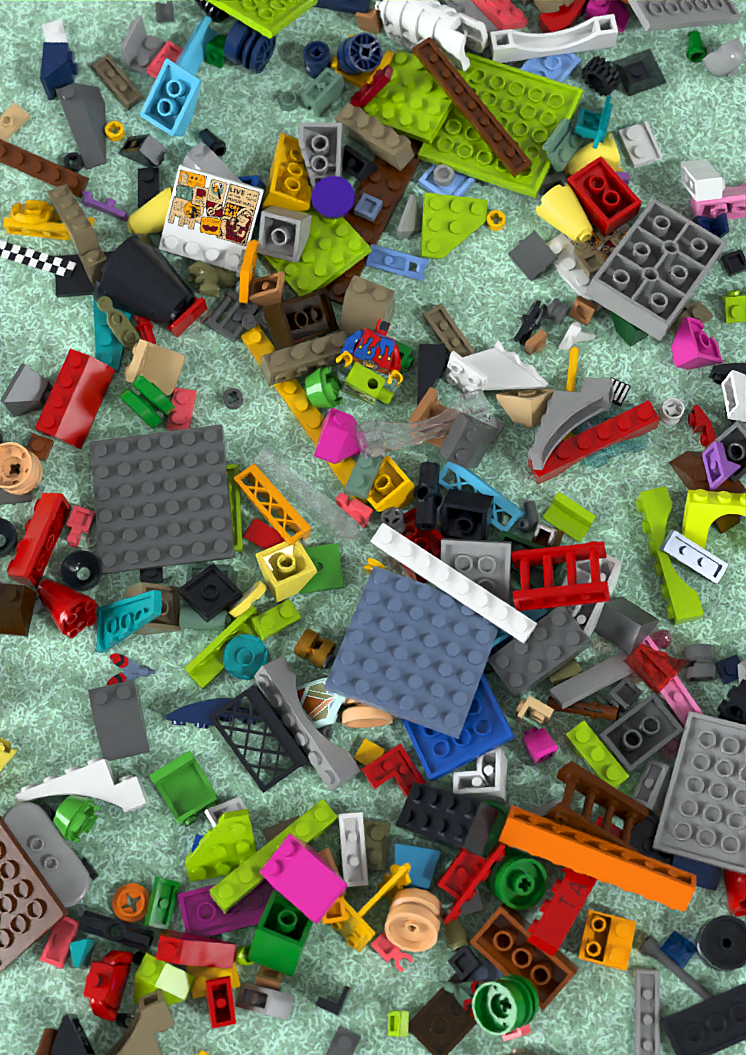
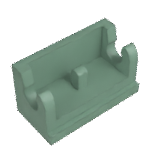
M327 67L300 95L305 107L308 110L312 108L314 114L321 118L347 91L343 76Z

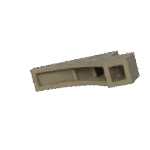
M67 184L57 186L53 190L48 191L47 194L95 288L96 281H101L103 272L101 270L107 258L99 246L91 223Z
M162 989L139 998V1007L132 1022L118 1042L105 1055H163L162 1047L155 1033L165 1032L175 1025L173 1012Z

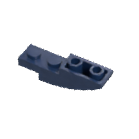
M215 698L191 703L169 713L166 720H172V725L186 726V722L195 723L197 728L208 729L209 725H214L209 716L233 698ZM239 700L236 711L250 713L251 709L240 708L241 700ZM232 705L228 709L234 710V705ZM253 709V713L258 714V712L255 709ZM222 712L218 715L220 716V721L232 722V713ZM236 714L235 718L243 719L242 723L248 724L249 716ZM252 717L251 724L256 725V721H261L262 718Z

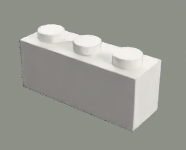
M707 159L681 162V182L696 201L722 198V191L725 190V179Z

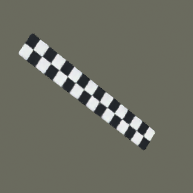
M0 240V257L67 278H70L76 263Z

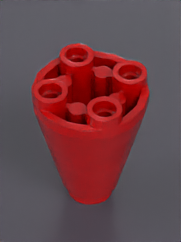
M46 579L39 584L37 593L62 634L72 639L86 626H92L96 622L97 604L92 597L50 579Z

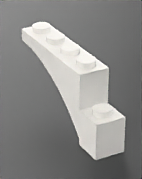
M101 757L89 760L87 762L88 766L79 769V766L65 770V775L58 778L57 775L43 779V784L36 787L35 784L27 785L21 788V793L16 794L18 803L33 802L54 796H89L122 807L126 813L148 805L149 801L140 777H133L132 774L120 778V783L117 784L109 760H101Z

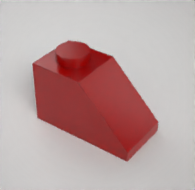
M225 976L205 980L207 1011L212 1029L236 1024L231 977Z

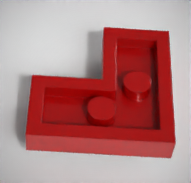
M401 743L361 769L373 790L392 777L405 797L408 796L413 782L426 784Z

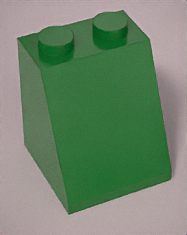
M273 890L256 928L247 959L293 977L313 921L280 892Z

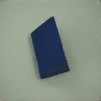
M673 855L671 866L696 875V886L714 891L717 890L722 868Z

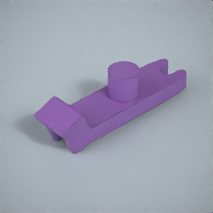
M82 191L84 207L93 208L125 222L129 218L126 216V212L114 208L116 201L112 198H108L104 204L93 199L90 191Z

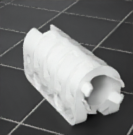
M383 0V2L376 1L375 9L381 10L379 17L382 19L385 32L389 38L412 51L413 47L430 37L455 69L465 72L470 66L469 58L465 56V45L467 48L478 53H482L489 45L486 27L483 22L464 13H457L455 9L447 5H441L437 0Z

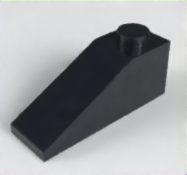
M419 344L417 406L430 387L436 388L445 372V365L449 361V352H445V344Z

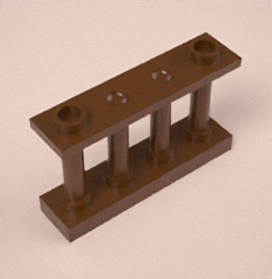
M572 760L558 770L556 778L566 784L562 801L549 809L545 816L559 825H566L639 853L637 849L629 845L633 826L648 816L649 809ZM574 790L585 796L581 815L570 808ZM594 802L605 809L601 827L590 821ZM614 814L624 820L620 839L609 833Z

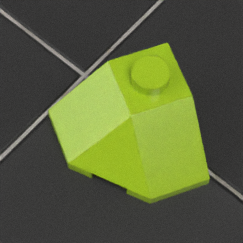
M146 953L135 974L133 1002L139 1005V998L162 989L169 1005L181 1003L187 999L197 977L165 961L156 960L155 956Z

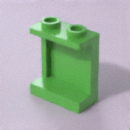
M190 750L149 775L179 826H190L198 820L196 816L209 808L217 806V803L221 801Z

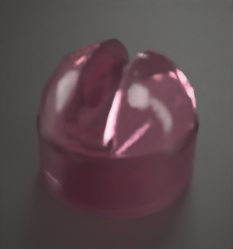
M668 630L658 631L651 637L659 649H666L672 642Z

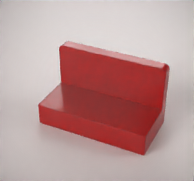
M195 296L193 304L189 307L184 306L181 308V316L175 322L173 321L169 327H164L176 338L180 336L208 309L205 299L203 297L198 299Z

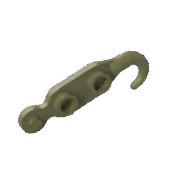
M103 296L99 298L97 307L100 311L107 314L108 326L120 343L133 351L134 345L140 340L137 331L121 311L113 308V302L109 297ZM124 362V366L127 367L129 363Z

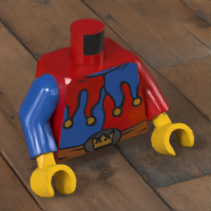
M382 319L378 320L375 330L364 327L362 330H357L349 336L342 348V354L336 358L337 363L342 358L346 361L345 368L356 361L367 368L386 375L390 372V376L387 379L389 385L392 383V378L397 380V386L403 380V376L400 373L401 358L399 346L396 344L395 339L387 336L391 323Z

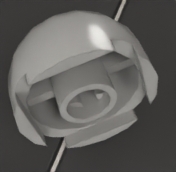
M735 38L720 46L715 52L708 54L702 61L707 70L714 76L722 77L728 75L730 78L740 72L738 67L744 62L745 50L739 38Z

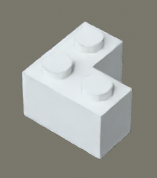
M497 747L478 757L477 771L454 772L453 793L481 801L506 803L507 758L501 747Z

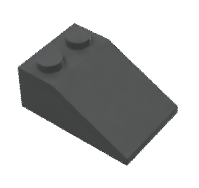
M131 680L88 690L91 711L103 759L112 761L150 752L137 683Z
M652 693L600 733L598 738L627 774H630L684 729L658 697Z

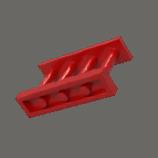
M591 541L584 544L531 550L521 549L511 552L514 568L520 567L521 590L513 591V601L517 611L610 601L608 582H601L599 559L607 558L604 541ZM590 560L591 583L577 584L576 561ZM566 562L568 585L554 587L552 564ZM543 565L544 588L530 589L529 566Z

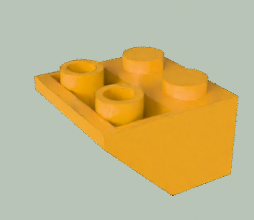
M588 909L578 959L622 972L627 971L637 922Z

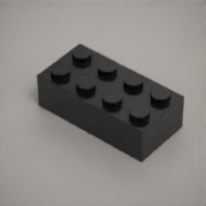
M413 782L395 826L412 836L481 857L499 811L481 800Z

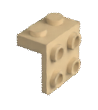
M140 339L133 347L132 355L134 356L131 364L129 363L126 367L125 381L133 383L136 377L141 374L150 383L153 382L165 395H173L186 359L185 356Z

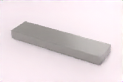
M622 651L549 689V692L557 704L564 709L641 669V663L633 654L630 656Z
M634 969V1055H660V970Z

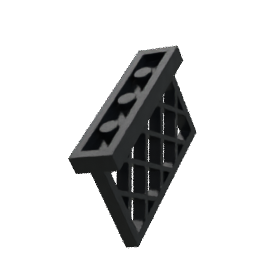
M256 682L209 716L212 723L263 793L309 762L307 755L297 744L294 736L288 727L285 726L282 718L270 704ZM245 696L251 703L250 713L236 711L238 701ZM234 705V710L228 709L229 707ZM254 708L258 712V714L253 713ZM222 712L232 713L231 726L221 725L216 717ZM236 714L249 716L247 729L234 727ZM252 717L263 719L265 722L264 732L250 730ZM267 726L272 733H267ZM225 729L230 730V735H228ZM233 731L247 733L245 746L233 742ZM249 733L263 735L261 748L248 746ZM266 736L275 737L278 740V751L264 749ZM281 746L283 747V749H284L286 752H281V751H280ZM238 748L244 749L243 754L241 753V751H240ZM247 750L260 752L259 764L248 763L246 760ZM263 752L277 755L275 767L261 765ZM279 755L289 756L294 765L288 769L278 768ZM253 768H258L257 774L253 770ZM260 769L274 771L273 780L266 785L259 778ZM277 771H278V772H283V773H281L279 776L276 777Z

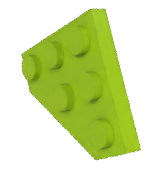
M426 192L423 201L420 257L441 260L486 222L488 200Z
M248 809L225 812L219 818V823L212 830L210 829L199 841V846L185 857V865L190 882L227 876L257 852Z

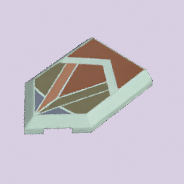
M328 677L296 687L301 707L316 729L334 724L341 704L345 703L347 699L324 689Z

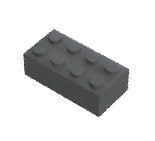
M566 606L555 608L536 622L537 626L525 644L515 638L488 658L489 663L515 698H521L594 644Z

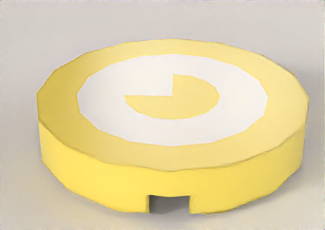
M258 581L243 594V597L230 607L228 613L233 618L242 615L255 600L264 594L267 588L262 581Z

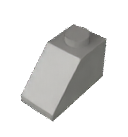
M242 982L236 1007L289 1020L294 995Z

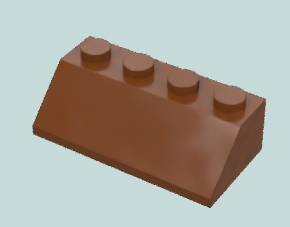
M503 903L470 940V943L505 976L517 974L528 979L536 989L539 1007L544 1010L572 979L579 967L559 949L552 957L528 942L527 940L531 933L527 930L531 924L515 909Z

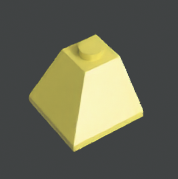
M299 540L291 546L285 541L256 553L266 585L276 602L298 594L317 573L316 567Z

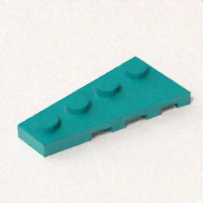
M93 293L96 359L115 369V373H119L125 347L108 326L107 314L98 309ZM121 311L130 321L132 314Z
M152 590L98 607L96 652H107L161 615V591Z

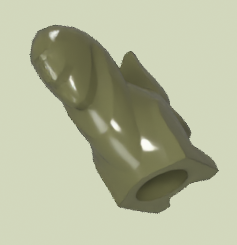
M199 260L188 267L187 271L190 272V276L186 279V282L197 283L194 289L199 290L203 295L219 298L218 291H220V287L218 285L224 288L234 287L239 277H237V272L211 266Z

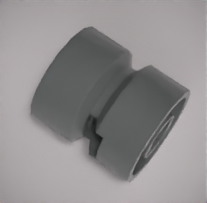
M711 644L685 646V661L689 663L685 667L686 680L690 682L716 680V665L712 663L716 659L715 646Z

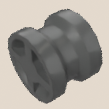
M168 1L164 4L155 2L157 22L162 23L166 20L174 22L173 2Z
M555 298L548 307L545 316L549 319H555L556 323L561 325L568 316L571 306L568 304L563 305L558 298Z
M391 507L382 512V523L400 534L405 531L406 522L403 512L399 508Z

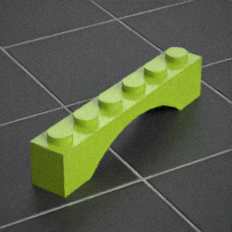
M667 486L641 491L638 495V500H635L637 512L642 513L644 521H641L643 533L648 534L650 540L647 546L649 554L654 555L656 561L653 564L655 575L661 578L660 593L662 598L667 599V617L669 620H673L674 625L700 620L704 612L698 592L680 578L672 566L668 554L660 550L665 540L666 523L672 509Z
M322 799L209 890L210 896L226 914L265 879L260 873L261 869L289 834L310 844L335 825L338 816Z

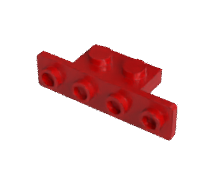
M498 841L486 858L460 851L439 879L437 885L455 898L442 916V921L446 925L450 920L454 922L462 911L460 909L465 900L469 902L477 891L474 888L480 881L484 882L491 873L489 868L494 862L498 863L506 853L504 850L506 847L505 843Z

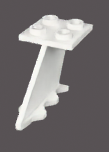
M499 340L495 343L494 348L463 358L453 351L450 354L444 377L451 385H456L468 398H473L477 402L480 401L484 390L545 389L548 386V383L538 375L534 366L523 364L515 352L506 351Z

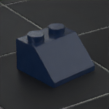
M43 42L40 80L47 99L53 100L58 96L56 89L73 84L75 75L79 73V66L75 62L74 51H71L68 42Z

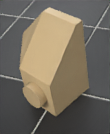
M545 388L519 391V389H509L496 394V399L514 423L523 424V427L533 428L538 423H541V417L547 411L548 399L552 398L555 389Z

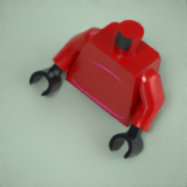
M111 950L101 960L92 962L90 972L85 979L86 985L83 996L90 1000L89 1004L95 1016L110 1022L115 1020L116 1025L121 1028L129 1027L126 1025L125 1020L127 1017L134 1018V1015L123 1012L118 1014L117 1011H119L132 966L131 963L133 962L135 965L140 966L146 953L138 951L133 955L132 952Z

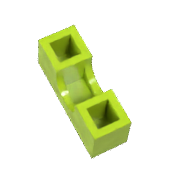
M584 720L565 735L564 740L578 757L580 756L589 765L595 776L614 788H617L629 778L627 772Z

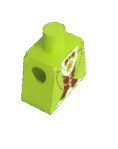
M356 361L342 388V392L372 406L376 399L389 405L394 395L393 392L383 387L386 381L385 378Z

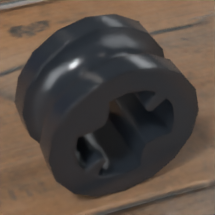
M71 152L65 155L63 162L66 168L75 172L82 170L84 163L79 153ZM75 159H77V163H78V164L75 165V166H74V164H73V165L71 166V165H70V161H71V160L75 161Z

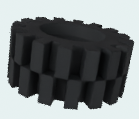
M597 56L593 57L582 69V79L585 80L584 83L588 84L590 89H594L596 93L599 92L600 96L604 95L607 97L621 83V76H618L620 74L619 71H615L616 67L614 65L611 66L610 61L606 62L605 58Z

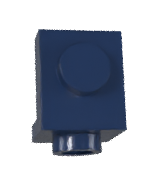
M721 213L715 218L697 215L692 219L694 223L719 238L729 233L726 213Z

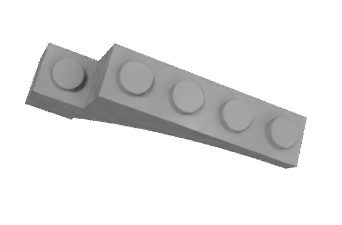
M586 377L583 386L579 387V392L554 390L552 398L548 399L546 414H543L541 417V427L535 433L534 445L529 448L528 456L529 460H532L534 470L543 469L554 448L574 428L602 411H609L614 398L612 379Z

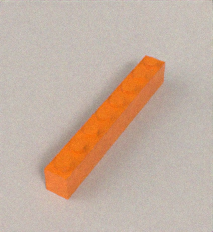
M514 805L510 806L501 828L499 841L509 847H516L527 851L530 855L540 856L556 865L566 866L577 873L597 878L603 883H610L624 891L639 894L647 900H654L665 904L671 909L685 912L696 890V875L566 825H559L553 820Z

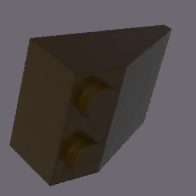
M327 288L263 308L276 350L294 346L339 329Z

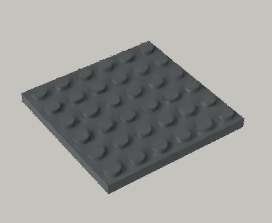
M222 424L90 442L98 553L102 566V575L236 558Z

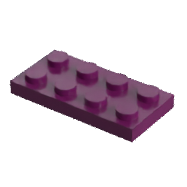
M265 878L226 914L210 896L209 890L216 884L177 894L185 932L203 937H212L258 925L272 891L276 889Z

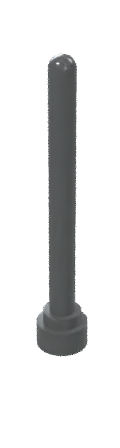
M649 935L643 946L639 947L638 950L645 956L649 955L651 958L654 956L704 1000L714 996L660 949L661 946L657 944L658 940L652 935Z

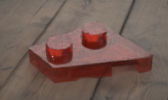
M642 643L623 660L655 694L660 693L688 663L684 659L678 660L670 657L668 653L660 650L656 651Z

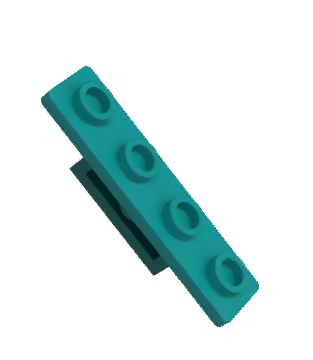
M609 95L606 97L601 114L581 108L574 133L585 139H594L592 147L594 149H597L599 143L604 142L607 133L606 130L613 104L610 103L611 96Z

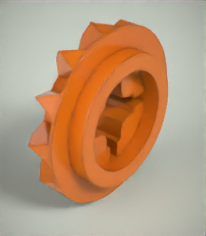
M125 884L114 894L112 901L114 913L125 922L140 921L147 913L150 895L139 884ZM127 894L133 899L141 897L136 903L137 912L131 907L123 909L128 903Z

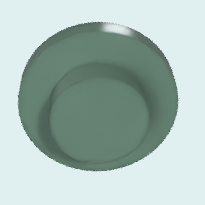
M290 90L284 91L278 100L280 108L285 111L295 110L299 105L298 95Z

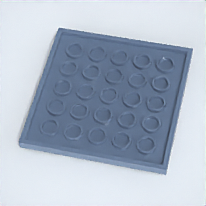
M373 566L324 689L459 739L499 627L443 590Z

